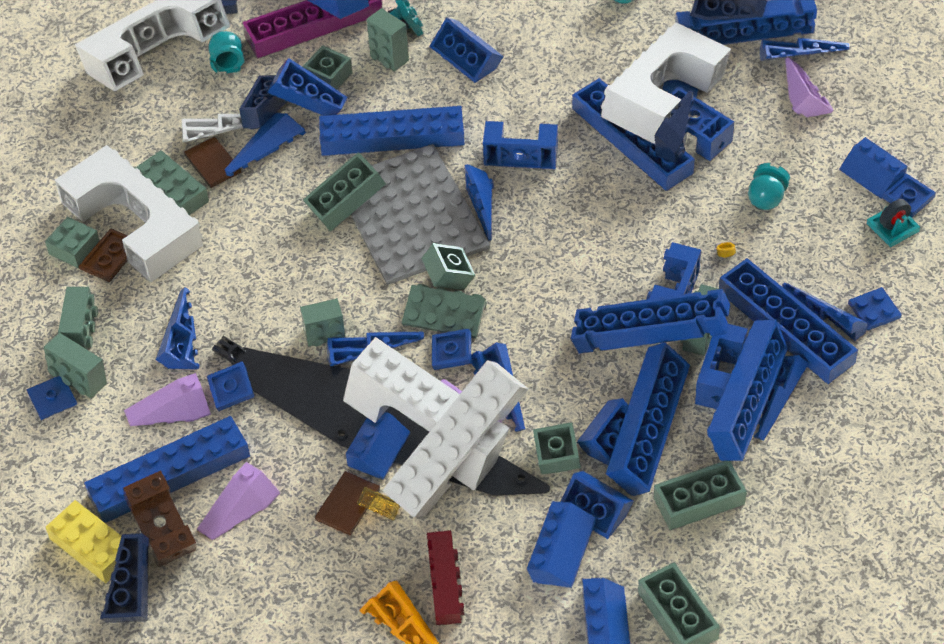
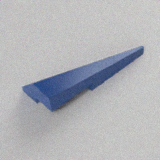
M798 38L796 43L762 40L759 49L760 61L849 50L850 46L849 43Z
M275 113L225 168L226 175L233 176L234 172L240 167L243 169L247 168L248 163L252 160L259 161L275 152L284 142H292L294 136L298 134L304 135L306 133L305 129L288 114Z
M785 282L782 284L785 290L824 321L828 318L852 340L856 341L866 334L867 322Z
M186 287L179 293L155 359L168 369H199L200 367L194 361V356L198 355V350H193L192 341L196 340L193 316L188 314V309L192 308V304L190 302L187 303L186 294H189L190 290Z
M424 332L366 333V337L327 338L328 364L334 366L357 359L375 337L389 347L395 348L424 339Z
M494 343L484 351H476L471 355V364L476 369L473 372L474 375L489 360L498 363L513 376L506 344ZM518 402L506 417L507 420H513L516 425L514 429L516 432L525 430L521 407Z
M799 355L785 356L763 409L762 418L759 419L758 424H760V428L754 434L755 438L765 440L809 363Z

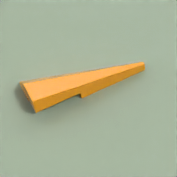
M397 580L388 583L359 610L362 614L368 612L375 617L374 622L378 625L382 622L391 628L390 633L406 644H440Z

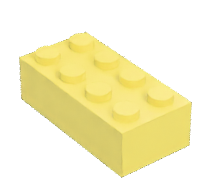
M74 500L45 526L49 539L104 583H107L115 568V559L121 535Z

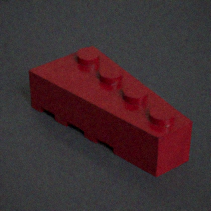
M452 531L428 532L426 534L436 626L461 623V616L465 615L464 603H459V597H463L462 585H457V579H461L459 566L455 567V561L459 560L457 549H453Z

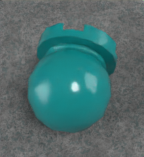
M219 31L212 36L209 42L210 65L216 73L218 71H226V74L238 72L245 62L241 40L235 33Z
M762 163L757 166L753 174L754 179L748 186V198L752 205L760 210H771L781 203L784 198V191L787 190L790 180L789 173L783 167L779 166V168L770 166L771 163Z

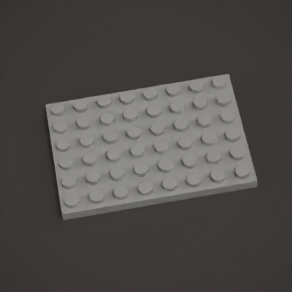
M433 144L371 165L379 173L386 185L355 210L351 217L387 285L427 271L421 258L433 243L463 247L466 256L490 249V243Z

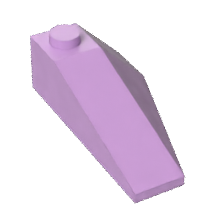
M787 57L785 61L789 99L793 105L792 109L798 115L803 114L806 117L832 113L834 110L824 96L821 98V95L817 92L819 89L809 80V76L802 67Z
M196 373L173 381L124 410L130 426L152 425L161 422L174 423V421L189 422L211 415Z
M246 462L232 477L197 528V531L214 540L243 520L246 521L258 511L266 509L280 492L262 471Z

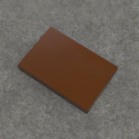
M215 136L184 151V156L210 188L242 173L241 168L234 172L233 176L226 175L225 168L231 163L233 158Z
M110 228L82 261L79 269L110 283L128 261L122 241L128 235Z
M344 471L315 515V520L351 536L380 491V486Z

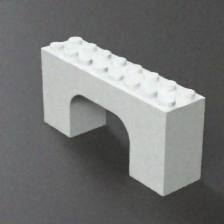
M156 0L75 44V47L86 73L115 92L144 75L137 59L143 53L180 35H188L200 42H204L219 31L229 28L230 24L221 0Z
M675 23L671 28L668 27L666 32L660 35L646 52L643 51L640 58L634 60L632 65L626 68L620 77H616L612 85L606 87L604 95H606L605 100L601 105V117L655 144L654 135L665 118L670 119L673 109L678 110V105L681 101L680 98L658 87L668 80H680L708 93L724 76L731 49L679 23Z
M108 145L55 179L61 203L82 222L103 208L113 204L128 207L145 222L143 226L122 239L128 263L150 282L156 280L203 246V237L200 233L198 220L190 217L183 207L180 208L171 197L168 198L161 188L155 187L153 182L149 178L146 179L139 169L133 168L127 159H123L115 149L112 150Z
M375 337L352 363L343 401L375 423L391 406L430 432L460 394ZM497 421L452 476L472 490H475L496 464L509 427Z
M487 360L382 491L414 518L426 516L452 485L449 479L487 431L497 421H503L528 391V388L498 363Z

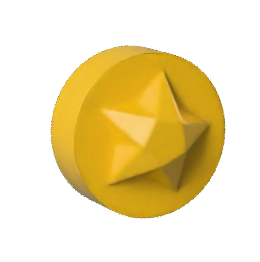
M724 242L716 247L719 257H731L736 253L735 245L731 242Z

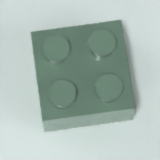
M323 45L302 66L336 90L353 73L350 57Z
M67 216L47 238L45 244L49 255L79 268V265L100 240L97 230Z
M433 243L421 258L435 287L463 290L476 276L463 247Z
M338 298L300 307L308 347L321 346L323 343H327V338H346L343 315Z
M573 422L533 429L541 475L581 468Z

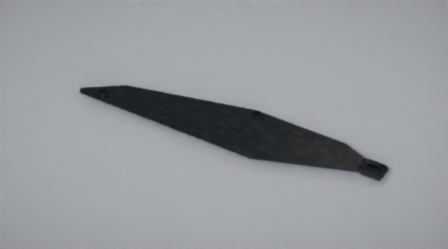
M224 335L217 342V345L212 347L213 352L231 362L232 365L240 362L245 364L253 392L342 447H350L367 418L343 401L351 369L245 348ZM390 406L385 412L392 414L410 431L406 442L394 461V464L402 466L429 431ZM499 455L496 464L475 490L492 496L544 494L550 491V486ZM453 476L449 479V482L468 487Z

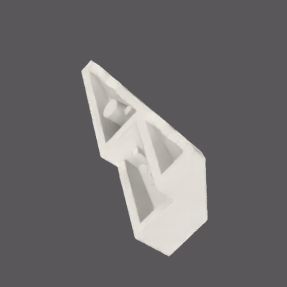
M218 114V119H182V142L243 128L240 114Z

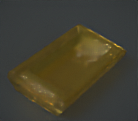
M365 486L357 502L358 505L393 521L400 508V505L391 498Z

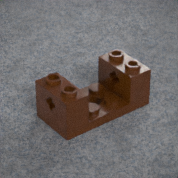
M161 470L123 487L124 498L141 533L149 538V550L158 568L196 550V541L188 524L184 525L170 496V488ZM161 517L165 519L166 523L163 527H157L154 525V520Z

